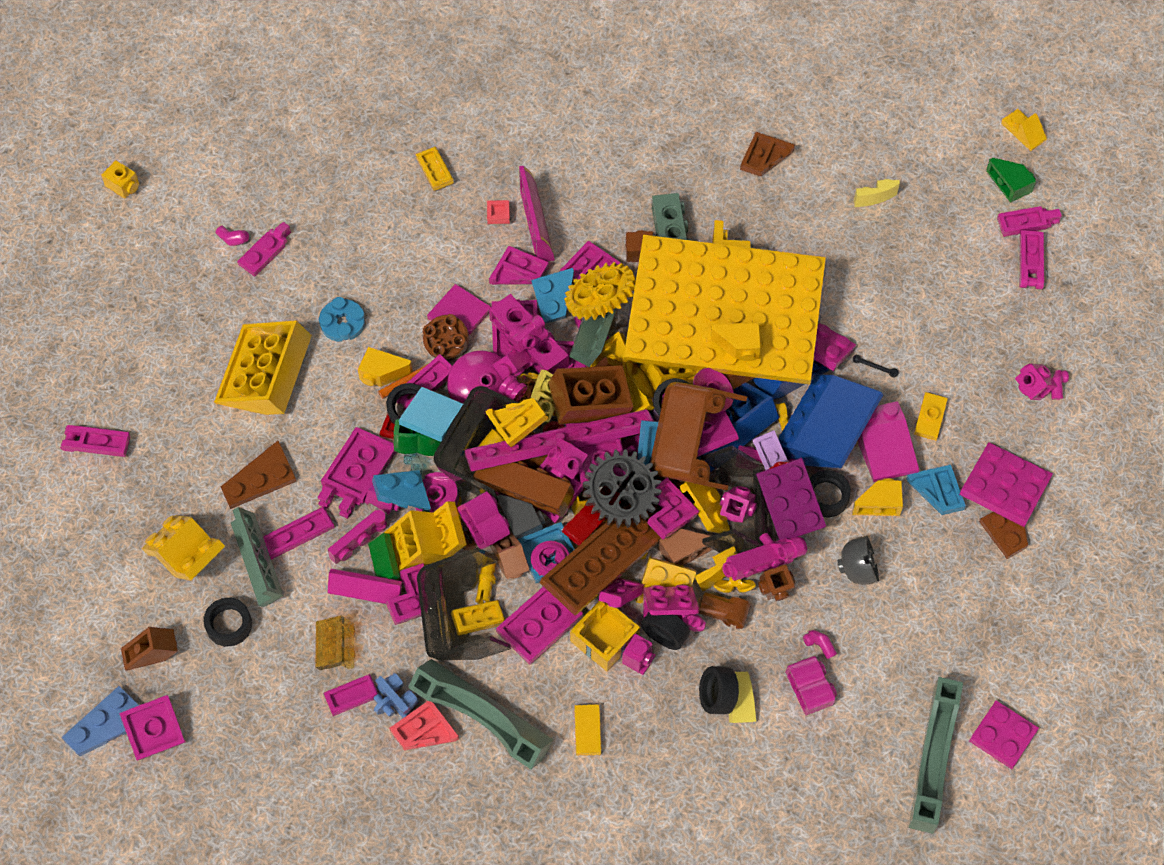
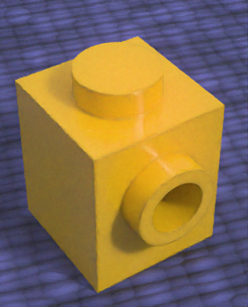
M117 160L101 174L105 187L124 199L130 194H134L138 189L139 181L136 172Z

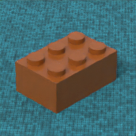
M623 365L561 368L555 371L548 382L559 424L588 423L628 414L633 409Z

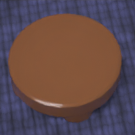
M453 314L438 316L423 328L424 347L434 358L440 354L447 361L454 360L461 356L468 346V329Z

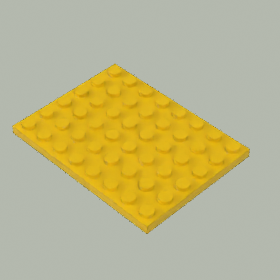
M643 235L624 361L631 360L638 363L693 370L711 368L724 374L810 385L826 257ZM759 323V359L752 361L734 359L711 340V324Z

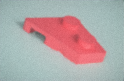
M427 701L389 728L391 734L404 751L455 742L459 739L457 733L434 703Z

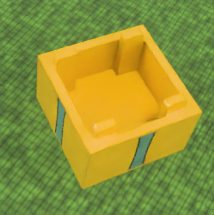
M598 601L571 629L570 642L607 672L621 658L635 634L640 635V627L619 609L608 606L606 602Z

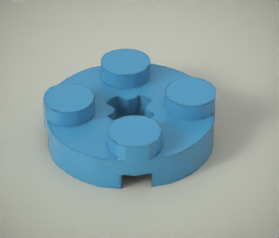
M336 297L332 302L325 305L320 312L319 324L321 330L327 338L336 342L352 340L359 336L364 329V311L356 302ZM343 316L346 317V323L342 322L338 324L337 318Z

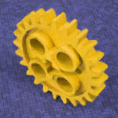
M613 262L610 266L605 263L601 268L599 265H596L595 270L588 269L586 275L581 273L580 279L573 280L575 285L568 286L570 291L565 292L566 298L564 300L569 312L573 317L577 316L579 320L584 317L587 321L591 316L596 320L598 315L604 318L607 312L613 314V309H621V303H628L627 297H633L632 291H634L636 283L635 276L628 266H624L623 263L616 265Z

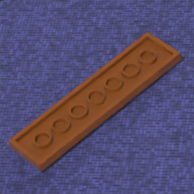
M660 476V477H659L658 479H656V480H661V481H663L664 479H666V477H661V476ZM668 478L692 504L695 503L689 492L683 493L680 486L682 483L679 480ZM628 503L623 509H624V510L630 509V508H631L630 503ZM653 505L655 508L653 513L646 511L649 516L647 520L640 517L639 525H636L631 520L629 528L626 527L625 522H622L619 528L616 526V521H612L609 526L606 522L544 575L540 580V584L576 616L599 596L601 591L608 588L659 543L661 537L647 522L651 516L662 510L659 505Z

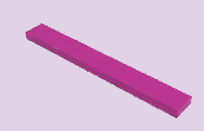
M648 409L525 436L513 447H510L506 441L467 449L465 450V457L470 470L476 471L547 455L560 438L578 448L640 434L641 420H654Z

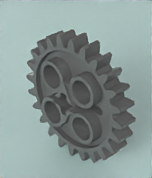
M617 449L614 450L613 457L605 452L604 461L597 457V466L590 464L589 469L591 472H586L584 476L589 480L583 482L582 487L589 489L583 492V497H590L586 502V506H594L591 514L599 512V521L604 517L608 518V526L612 521H616L617 528L620 527L622 522H625L626 527L629 528L631 520L636 525H639L640 517L647 520L649 516L646 511L653 513L655 510L653 505H658L660 501L654 497L659 496L662 491L655 488L661 484V480H654L658 471L650 472L653 464H643L645 456L639 460L636 459L637 452H634L631 457L628 456L627 449L624 450L622 455H619ZM621 468L624 470L625 475L618 477L613 473V469ZM634 472L635 475L628 482L625 490L620 493L613 505H609L618 488L623 485L628 475ZM633 482H641L645 489L642 491L636 490L633 487ZM606 486L610 489L611 494L608 496L602 495L599 488ZM622 500L628 501L631 508L624 510L620 507L619 502Z

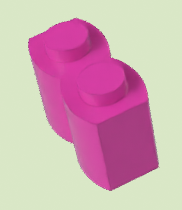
M487 491L457 507L462 520L469 528L471 536L480 550L510 534L507 519L499 514L496 499Z
M812 656L787 666L785 671L787 678L806 716L833 706L837 693L834 685L828 683L824 676L826 675V669L822 661L818 662L817 658Z

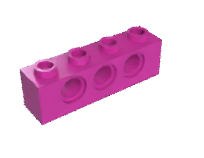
M511 294L489 308L490 321L512 345L513 342L509 337L512 328L516 325L525 327L535 317L534 314L530 315L527 312L525 305L520 299L516 300ZM547 330L549 337L540 343L536 342L532 349L525 350L535 364L532 366L538 373L541 370H546L554 374L557 369L569 367V352L563 345L559 346L553 334ZM544 350L549 351L548 353H541Z

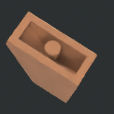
M680 528L663 540L661 538L658 543V549L667 562L684 566L714 550L715 539L713 536Z
M511 531L509 535L490 545L494 556L497 557V563L501 572L507 579L521 577L524 572L530 571L522 545Z

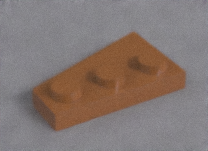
M276 441L224 483L221 489L230 509L297 481L279 441Z

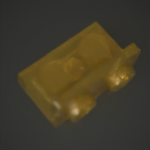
M341 615L316 621L315 668L319 670L343 666L347 669L354 668L356 656L354 636L356 631L353 622Z

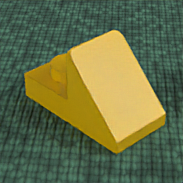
M1016 109L1001 121V124L1030 151L1047 140L1036 113L1027 117L1019 109Z

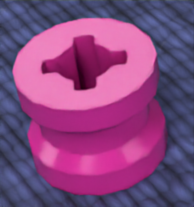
M512 374L501 384L498 393L502 396H507L510 403H517L525 394L528 386L524 383H519Z

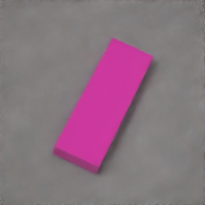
M323 506L263 536L272 560L334 529L335 526Z
M330 569L328 594L386 604L389 599L401 596L402 581L337 569Z

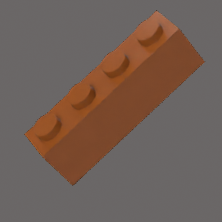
M521 461L476 470L473 476L477 484L482 487L530 503L537 508L564 517L575 493L568 479L564 477L563 479L560 477L554 478L540 468H536V470L530 469L528 465Z

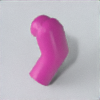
M221 225L215 232L229 246L241 245L249 240V233L246 230L230 232Z
M1059 369L1052 376L1057 387L1051 391V400L1063 399L1062 382L1066 383L1069 381V373L1066 370L1061 371Z

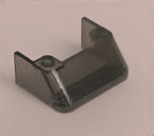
M477 386L470 391L434 454V462L441 472L464 490L476 496L487 491L490 495L494 496L498 503L495 490L473 478L476 471L470 470L465 457V450L478 447L493 427L496 428L485 411L488 409H493L494 411L506 408L505 405L518 402L487 387Z
M734 446L701 456V460L716 469L715 482L728 486V490L724 491L728 492L733 487L737 488V486L746 487L750 490V493L756 495L754 503H757L752 517L749 516L743 523L733 522L728 519L729 531L704 538L702 543L719 553L734 546L737 554L763 546L764 544L761 542L760 536L764 533H768L771 539L776 542V529L756 475L760 471H765L764 465Z
M477 547L425 565L419 570L417 584L425 649L429 657L436 660H479L511 649L510 644L492 636H470L469 633L458 636L451 616L452 610L466 607L464 592L474 589L478 584V569L499 562L497 556Z

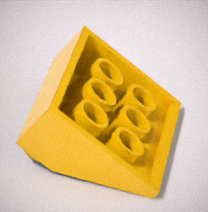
M297 320L243 324L214 403L264 415L284 414L312 335Z

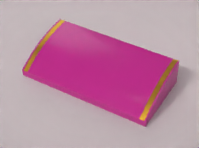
M519 166L520 193L535 256L547 262L555 261L536 180L525 166Z

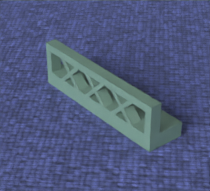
M616 308L613 309V314L607 312L604 318L601 315H598L596 320L592 316L587 321L584 317L582 318L569 357L588 367L592 365L602 352Z
M237 507L233 510L236 520L231 522V526L258 604L265 607L284 595L255 513Z

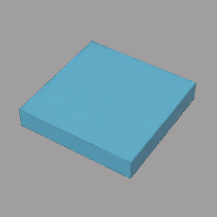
M421 387L400 417L399 425L442 442L463 411L464 404Z

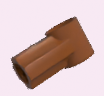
M705 592L698 614L722 620L729 627L734 625L736 629H743L751 605L742 598L732 597L727 599Z

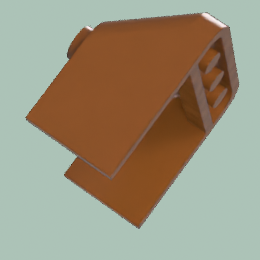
M681 382L670 383L665 390L650 460V463L653 464L651 471H658L657 476L728 490L727 485L708 482L710 467L705 461L696 458L706 412L718 413L723 409L726 399L746 401L747 396Z

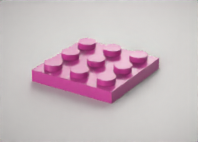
M988 442L959 495L1025 527L1053 473Z

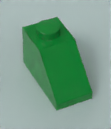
M998 158L989 159L986 172L1010 203L1033 192L1036 183L1035 176L1023 164Z

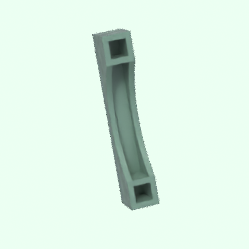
M433 659L417 668L408 687L427 701L453 708L482 724L500 740L511 757L529 769H533L543 761L554 740Z
M938 677L934 686L908 828L934 834L938 826L948 755L964 682Z

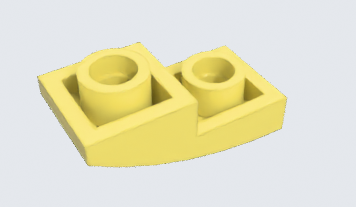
M891 179L877 180L876 188H857L854 196V207L871 206L893 198L898 193L900 181Z
M541 370L531 398H534L549 417L545 422L549 423L555 410L548 383L553 374L546 370Z
M735 672L739 683V695L734 710L729 714V723L756 722L755 702L749 673Z

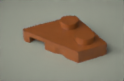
M755 132L741 163L740 170L761 177L793 153L795 144Z

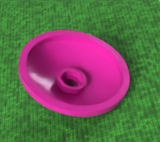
M482 350L469 352L454 363L448 375L447 387L451 399L477 408L476 419H490L485 411L488 409L495 411L506 408L502 396L498 393L499 387L504 380H502L493 367V364L502 357ZM482 378H487L489 384H483Z

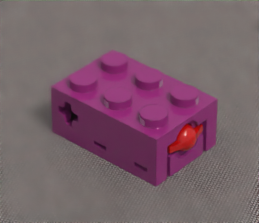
M802 457L789 462L778 461L771 468L756 473L779 540L791 539L826 527Z

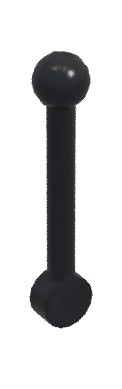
M854 355L852 358L856 364L862 363L888 373L893 378L898 376L899 372L896 368H885L862 359L860 355Z

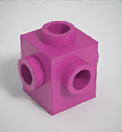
M1030 363L1021 368L1020 374L1015 378L1019 384V390L1025 396H1028L1030 400H1042L1057 387V384L1051 378L1050 370L1042 364Z
M560 438L555 447L549 451L545 463L552 467L551 473L561 479L567 476L573 480L575 475L581 471L582 464L588 455Z
M733 487L722 496L720 515L727 517L730 521L743 523L749 516L752 517L757 507V503H754L756 495L750 493V490L746 487Z

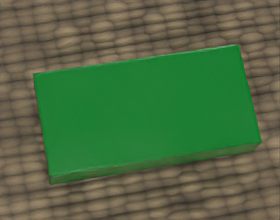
M382 533L368 543L376 577L396 580L400 577L391 537L390 534Z

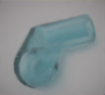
M404 454V463L411 465V471L419 470L422 477L423 464L419 454Z

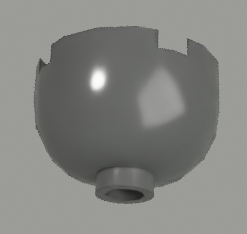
M860 536L848 541L841 551V559L837 560L840 573H845L850 581L859 585H869L879 581L877 563L875 564L874 551L868 536Z

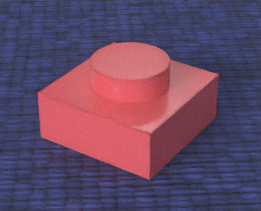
M509 200L487 201V224H510Z

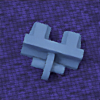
M396 673L385 679L380 676L375 680L378 684L377 689L385 697L383 699L380 694H377L373 698L377 702L374 708L377 715L385 712L391 717L395 713L391 708L392 706L404 718L418 704L417 697L410 690L401 697L395 693L404 686Z

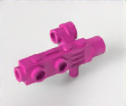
M764 533L760 536V540L764 544L763 546L727 557L722 567L723 573L726 577H732L736 581L784 564H789L793 562L794 558L807 553V544L800 536L774 542L768 533Z

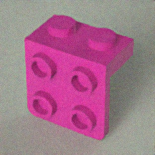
M654 585L644 587L643 617L645 618L648 612L651 615L698 614L699 606L693 587H688L687 585H677L675 587Z

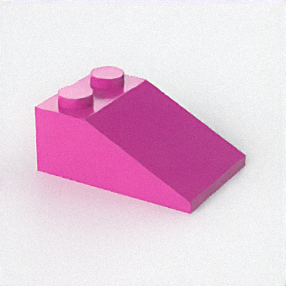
M899 402L878 405L858 439V446L873 482L918 473L919 467Z

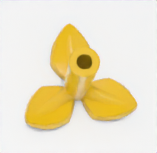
M729 577V581L720 580L714 584L715 589L725 593H731L734 587H737L740 593L750 591L756 587V583L752 580L739 579L734 581L732 577Z

